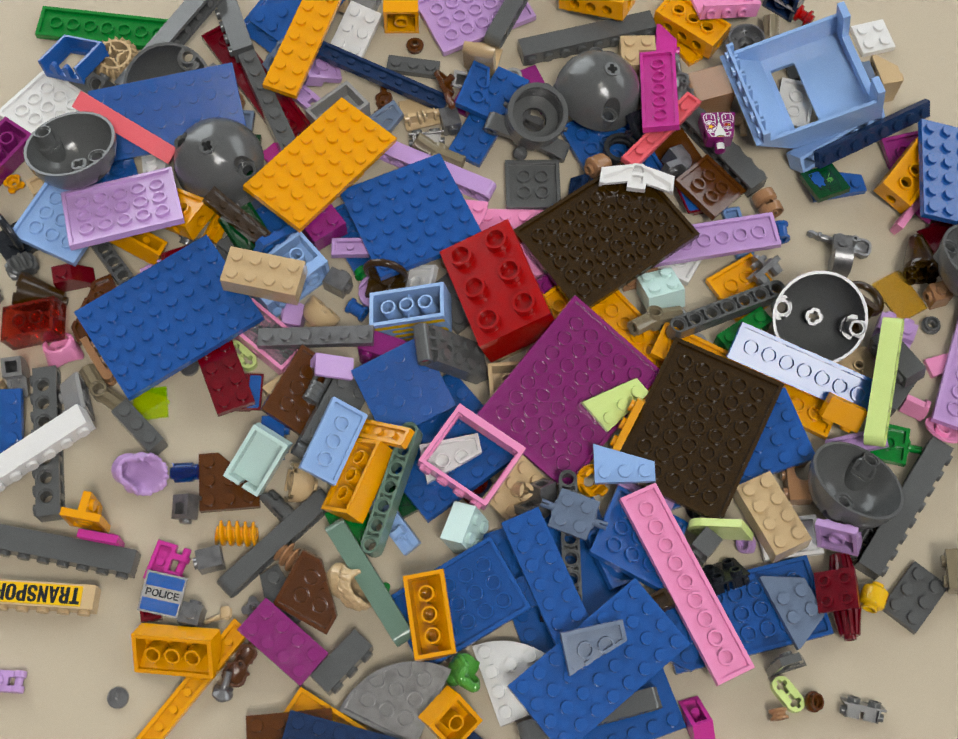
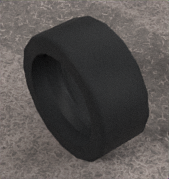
M614 133L607 137L604 142L603 154L611 159L612 166L620 163L621 157L614 156L610 152V147L614 144H623L630 149L636 143L633 137L626 138L625 136L627 135L625 133Z

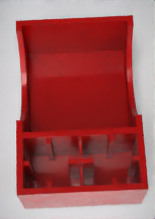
M508 219L440 251L478 345L491 363L535 343L555 319L523 252L518 236Z

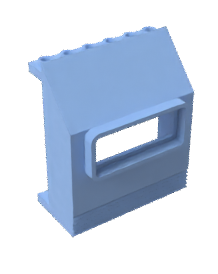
M844 1L837 3L836 14L734 51L733 42L726 44V52L719 57L756 146L795 149L882 117L886 91L879 76L871 78V82L849 36L851 15ZM793 65L818 118V121L796 129L771 74Z

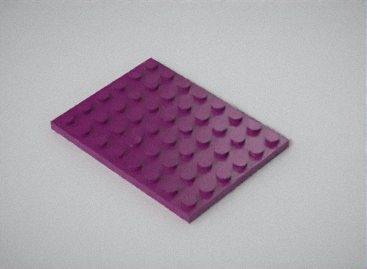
M575 295L478 411L477 415L526 447L523 455L558 485L561 472L572 470L577 476L579 470L583 466L588 465L594 458L593 444L603 446L621 422L620 420L608 432H605L580 402L634 378H637L648 390L660 369ZM568 477L562 479L564 484L569 485L573 483Z

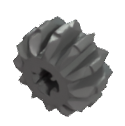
M27 251L21 254L18 253L15 256L12 255V258L8 259L4 265L12 281L18 280L21 272L33 275L39 269L37 259L32 253H27Z

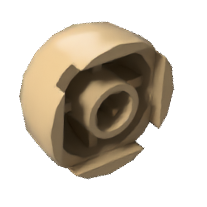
M314 295L307 300L303 308V316L307 320L305 323L307 327L336 326L340 321V317Z
M292 462L290 465L293 466V469H288L284 491H288V497L284 496L285 502L300 503L308 499L312 492L317 491L318 480H315L314 476L299 469L300 463Z

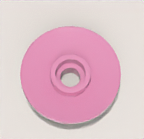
M931 417L925 420L927 430L934 437L944 442L958 443L957 430L931 422Z

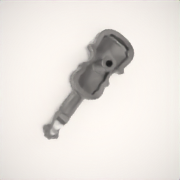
M675 53L678 100L687 91L695 96L694 89L689 87V75L682 72L680 56L678 53Z
M813 230L807 231L809 238L814 237L817 241L832 244L831 236L824 235L822 232L817 233ZM853 235L854 256L861 259L867 258L872 249L870 241Z

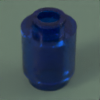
M194 462L174 463L173 467L170 468V479H174L175 483L199 480V464H194Z

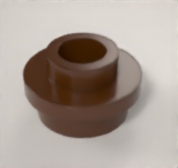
M411 38L407 41L406 47L411 54L417 55L423 50L424 43L419 38Z
M809 691L806 694L804 702L809 712L816 713L824 707V698L820 693Z

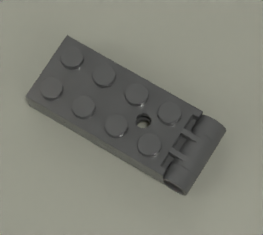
M418 323L413 326L417 364L419 366H426L473 384L488 380L484 352L479 347L478 342L435 325L429 326L427 323Z
M332 378L319 404L315 406L293 446L291 454L302 460L332 397H336L361 410L365 399L355 379L348 381Z

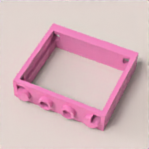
M459 403L419 458L418 466L424 474L434 476L440 485L444 487L447 485L453 489L452 492L456 496L464 497L470 501V505L485 510L523 456L526 447ZM458 419L514 456L484 500L428 462Z

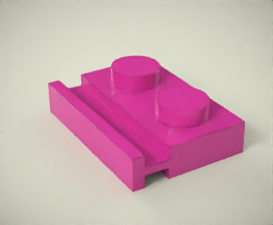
M78 529L77 537L79 539L119 547L125 546L119 535Z

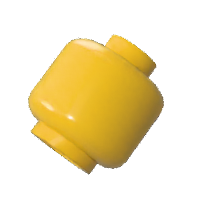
M873 581L863 585L859 595L861 608L874 614L885 608L889 593L882 583Z

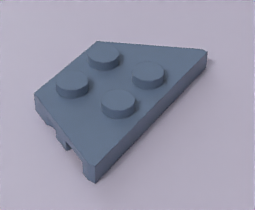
M759 577L758 580L795 649H801L825 616V614L818 613L817 599L806 579L801 577Z

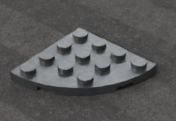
M407 661L386 666L370 674L360 682L346 697L339 711L388 736L399 739H420L425 724L418 716L443 690L452 669L422 661Z

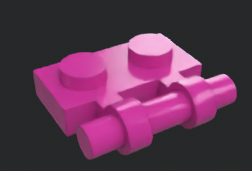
M158 539L143 578L145 579L147 570L184 577L183 572L186 565H189L191 560L189 557L192 551L184 548L182 555L177 554L178 545ZM173 561L178 562L175 572L170 571Z

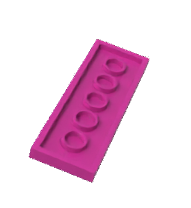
M675 49L640 52L643 133L680 130Z

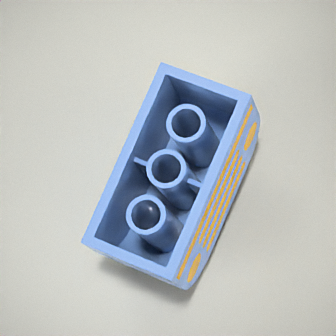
M444 282L370 293L369 325H374L375 331L405 341L414 339L413 326L418 323H427L429 326L435 325L452 332V297Z

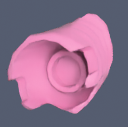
M65 333L67 338L55 336L50 346H48L46 341L42 344L48 366L56 365L58 368L68 362L84 358L82 349L71 334Z

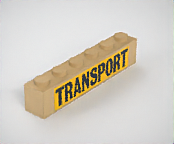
M0 579V611H8V608L16 609L15 611L27 613L29 610H36L40 614H49V611H57L59 615H69L72 612L77 613L79 616L89 617L90 614H97L101 589L97 585Z

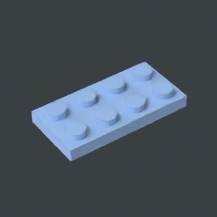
M332 397L298 468L331 486H336L368 415L344 401Z

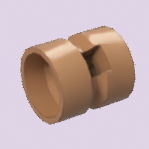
M766 187L757 191L751 198L755 207L759 209V214L772 212L775 219L784 211L772 187Z

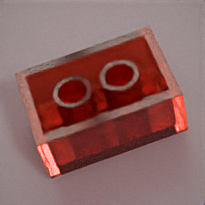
M55 296L3 307L0 342L12 350L42 345L45 341L51 343L65 340L66 305Z

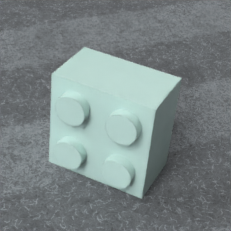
M672 267L644 273L636 278L637 295L645 309L653 305L661 308L685 307V288Z
M454 501L440 539L453 553L461 554L482 541L484 534L488 531L489 521L476 506Z

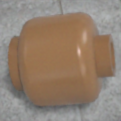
M603 153L588 157L584 166L585 173L593 179L601 173V167L612 166L611 159Z

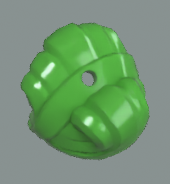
M456 654L448 665V668L452 670L446 682L450 686L456 687L459 685L472 693L479 691L480 679L475 674L479 669L480 662L476 661L469 654Z

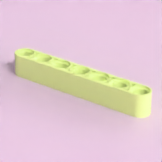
M883 317L865 424L864 445L886 446L904 332V318Z

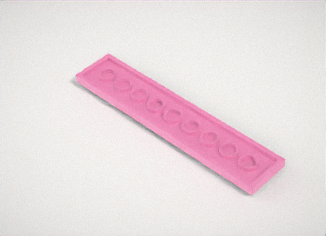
M653 483L620 498L619 502L663 586L672 597L675 608L716 686L755 668L657 484Z

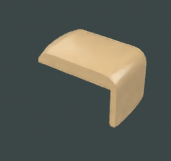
M464 41L462 49L464 68L470 70L475 60L490 67V75H493L498 68L503 49L486 43Z

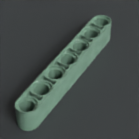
M406 422L402 425L403 427L415 430L406 448L409 451L407 454L402 455L405 449L394 447L361 540V549L372 558L379 557L384 551L419 450V445L422 441L423 434L413 422ZM402 467V471L395 474L396 469ZM392 486H396L395 490L389 493V489ZM389 505L388 510L382 512L383 507ZM382 523V528L376 531L377 525ZM372 543H376L375 548L369 551V546Z
M341 517L327 526L325 530L348 568L361 570V573L354 578L391 639L399 647L411 639L410 625L365 552L361 549L349 526Z

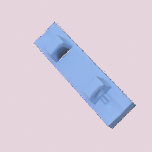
M375 497V499L373 500V503H372V505H371V507H370V510H371V511H372V509H373V506H374L376 497ZM385 505L382 509V512L387 511L389 505ZM397 511L389 536L403 555L407 556L421 544V541Z

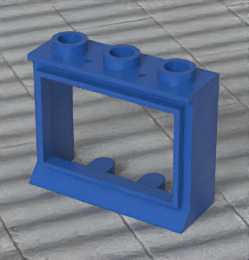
M64 34L38 62L47 77L85 84V78L105 57H109L106 46L101 41ZM71 53L85 56L73 68L75 72H73L68 64H65L62 69L59 67Z

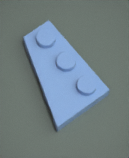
M593 444L595 485L655 483L654 461Z

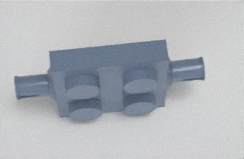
M564 488L561 489L559 497L554 503L542 499L540 507L551 510L548 527L587 541L588 535L594 526L605 531L606 526H608V522L597 519L600 501Z

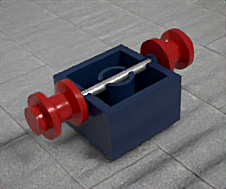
M764 0L762 4L763 7L790 23L792 20L797 21L799 19L803 22V26L812 23L815 19L814 11L807 12L804 10L805 6L803 4L805 0Z

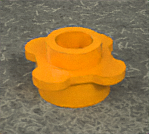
M18 174L9 175L3 182V185L8 188L10 194H14L19 189L25 187V183L20 180Z

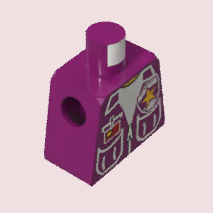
M735 112L700 114L698 127L704 145L706 147H714L716 154L725 153V147L731 145L734 136Z

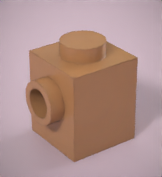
M943 281L929 284L922 293L929 310L946 306L954 296Z

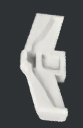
M638 163L601 167L599 186L627 183L626 191L645 193L647 185L673 195L675 176Z

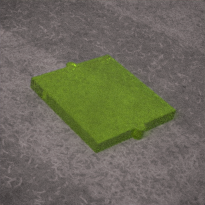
M167 386L151 388L133 399L132 405L146 420L169 417L168 404L170 401L168 400Z

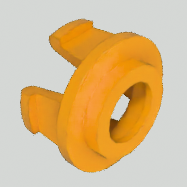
M594 464L583 466L577 474L579 492L588 497L604 496L609 491L605 484L595 485L594 482L590 487L584 485V478L588 477L591 473L594 474Z

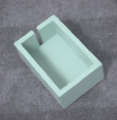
M260 422L252 426L223 476L237 485L247 480L248 482L244 483L242 488L258 497L263 494L293 443Z

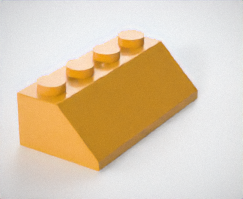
M357 438L336 486H331L321 509L340 518L342 517L347 521L363 524L382 483L393 450L382 441Z
M444 569L403 576L415 661L424 662L456 654Z
M141 623L131 634L134 672L206 679L215 678L222 649L220 629Z

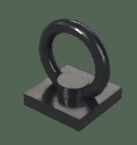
M0 213V227L2 229L0 231V253L6 262L12 258V255L15 256L24 251L33 254L38 251V249L21 242L12 229L16 222L10 225Z

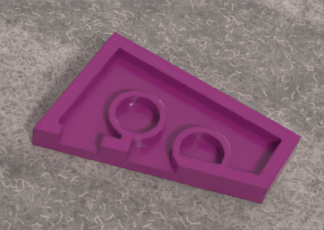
M918 131L883 138L879 141L889 170L910 143L918 137Z

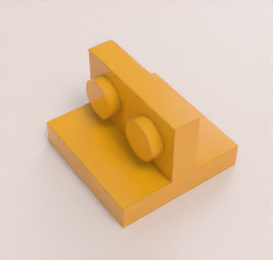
M83 491L78 510L61 507L59 515L70 526L109 533L111 527L101 515L102 505L92 492Z

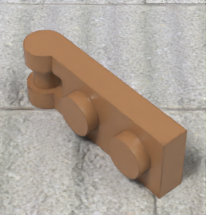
M87 336L79 339L108 386L116 385L115 377L110 369H106L105 366L107 364L102 356H98V350L93 342H90Z

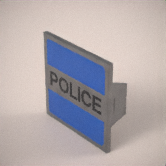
M147 570L137 610L178 619L188 578Z

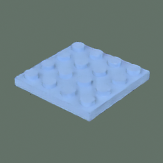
M44 183L12 229L21 242L76 266L88 247L72 251L69 247L61 192L69 190Z

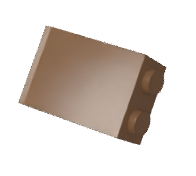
M723 65L688 73L689 87L694 89L695 97L702 101L699 106L700 108H703L706 113L730 111L735 93Z

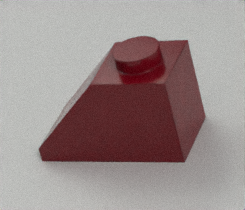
M68 263L51 267L53 284L63 292L90 287L92 282L96 280L93 267L73 266Z

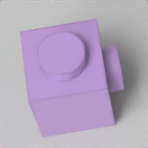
M300 302L298 305L286 303L285 308L281 310V322L289 328L304 327V305Z

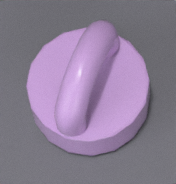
M753 536V541L736 540L737 550L743 554L754 553L756 548L755 537Z

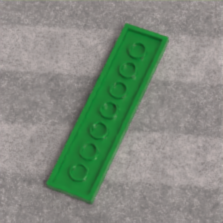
M43 6L35 36L40 39L59 40L65 34L101 42L102 40L108 41V38L113 40L116 36L119 40L122 37L125 40L129 39L131 44L134 43L137 49L142 50L168 19Z

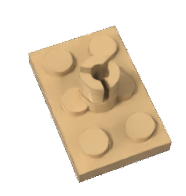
M523 455L488 505L504 521L516 517L519 514L515 513L514 506L529 500L533 493H529V490L534 491L530 483L546 478ZM490 488V489L487 491V493L483 496V498H482L483 500H484V498L486 497V495L489 493V491L491 490V488Z

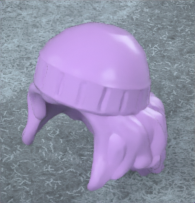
M125 453L118 456L112 464L111 472L113 478L118 483H121L128 493H134L137 496H151L153 493L163 490L167 486V480L169 479L167 474L168 466L154 453Z

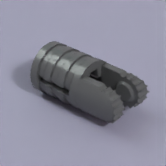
M314 375L302 398L306 402L317 406L332 378L326 377L324 383L317 381L320 376Z
M275 490L260 495L262 503L281 522L294 511Z

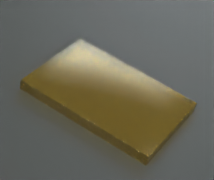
M900 270L872 284L882 295L884 303L889 310L894 312L898 318H911L928 308L913 287L906 283Z

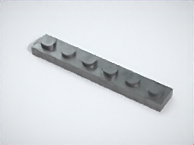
M374 325L258 328L257 347L258 349L299 348L302 344L307 348L374 346L375 328Z

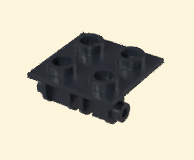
M734 557L725 558L719 563L706 565L702 568L716 596L725 593V590L729 592L730 587L734 590L750 582L748 577L750 573Z

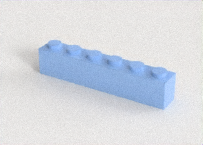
M884 109L881 118L790 150L786 153L790 169L804 173L814 168L815 150L884 118Z

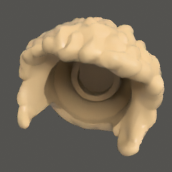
M345 562L335 563L326 573L332 595L339 598L347 608L359 612L361 610H368L371 604L354 578L361 573V570L349 569Z

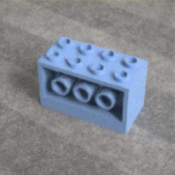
M302 232L291 234L286 241L277 244L272 251L267 253L306 262L308 273L300 300L321 286L323 279L330 270L328 261ZM250 296L275 317H279L282 308L286 306V303Z

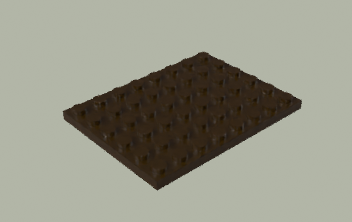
M620 162V163L616 164L615 166L625 165V164H624L623 162ZM599 175L521 224L514 231L520 243L568 302L576 295L589 308H592L699 237L700 233L663 191L647 185L645 193L626 191L627 183L599 186Z
M675 337L620 452L655 462V483L665 499L706 518L723 519L784 384ZM632 483V484H635V485H637V486H639V487H641V488H644V487H647V486H649V485H651V484H653V483Z

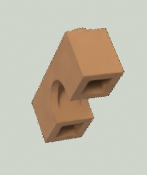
M807 463L779 472V478L783 480L784 486L782 491L791 505H810L813 501L809 493L808 480H801L795 474V468L805 467Z

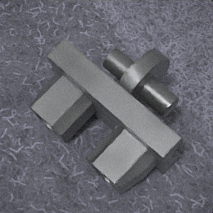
M754 255L751 258L753 264L750 268L752 270L757 268V270L746 279L749 283L754 281L758 286L770 282L765 273L768 271L772 277L781 273L783 270L778 263L781 258L776 255L773 259L769 258L765 262L767 259L765 255L761 257Z

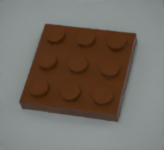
M708 154L674 181V185L712 221L746 191Z

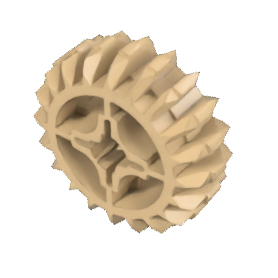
M116 36L113 40L110 38L106 42L102 40L109 57H105L95 68L97 69V74L103 73L109 76L110 80L113 79L114 81L139 53L134 43L131 44L129 39L125 40L122 37L119 40Z

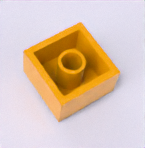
M383 0L385 33H419L418 0Z
M448 685L418 716L438 739H467L483 721L461 695Z

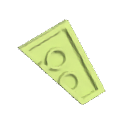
M634 378L580 403L605 432H608L629 412L627 409L632 399L635 401L638 397L643 399L649 391L637 378Z

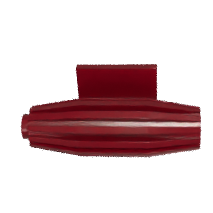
M835 553L829 556L828 571L814 573L818 613L832 612L839 637L844 638V641H855L861 635V603L856 570L849 554Z

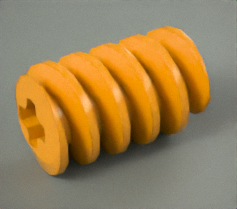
M220 520L216 527L215 545H218L219 542L222 546H226L227 542L230 546H234L237 543L238 547H241L243 543H245L246 547H250L252 543L253 546L258 544L259 529L256 527L255 521L252 522L250 527H248L247 521H244L243 526L240 527L239 521H236L235 525L232 526L231 521L228 520L227 525L224 526L223 521Z

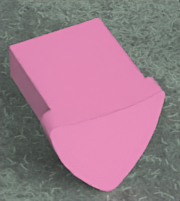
M908 394L901 404L899 411L921 422L929 411L931 401L927 399L922 401Z

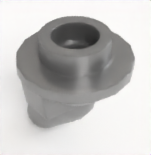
M224 671L221 684H216L212 691L213 698L218 702H226L233 698V688L229 687L232 672Z

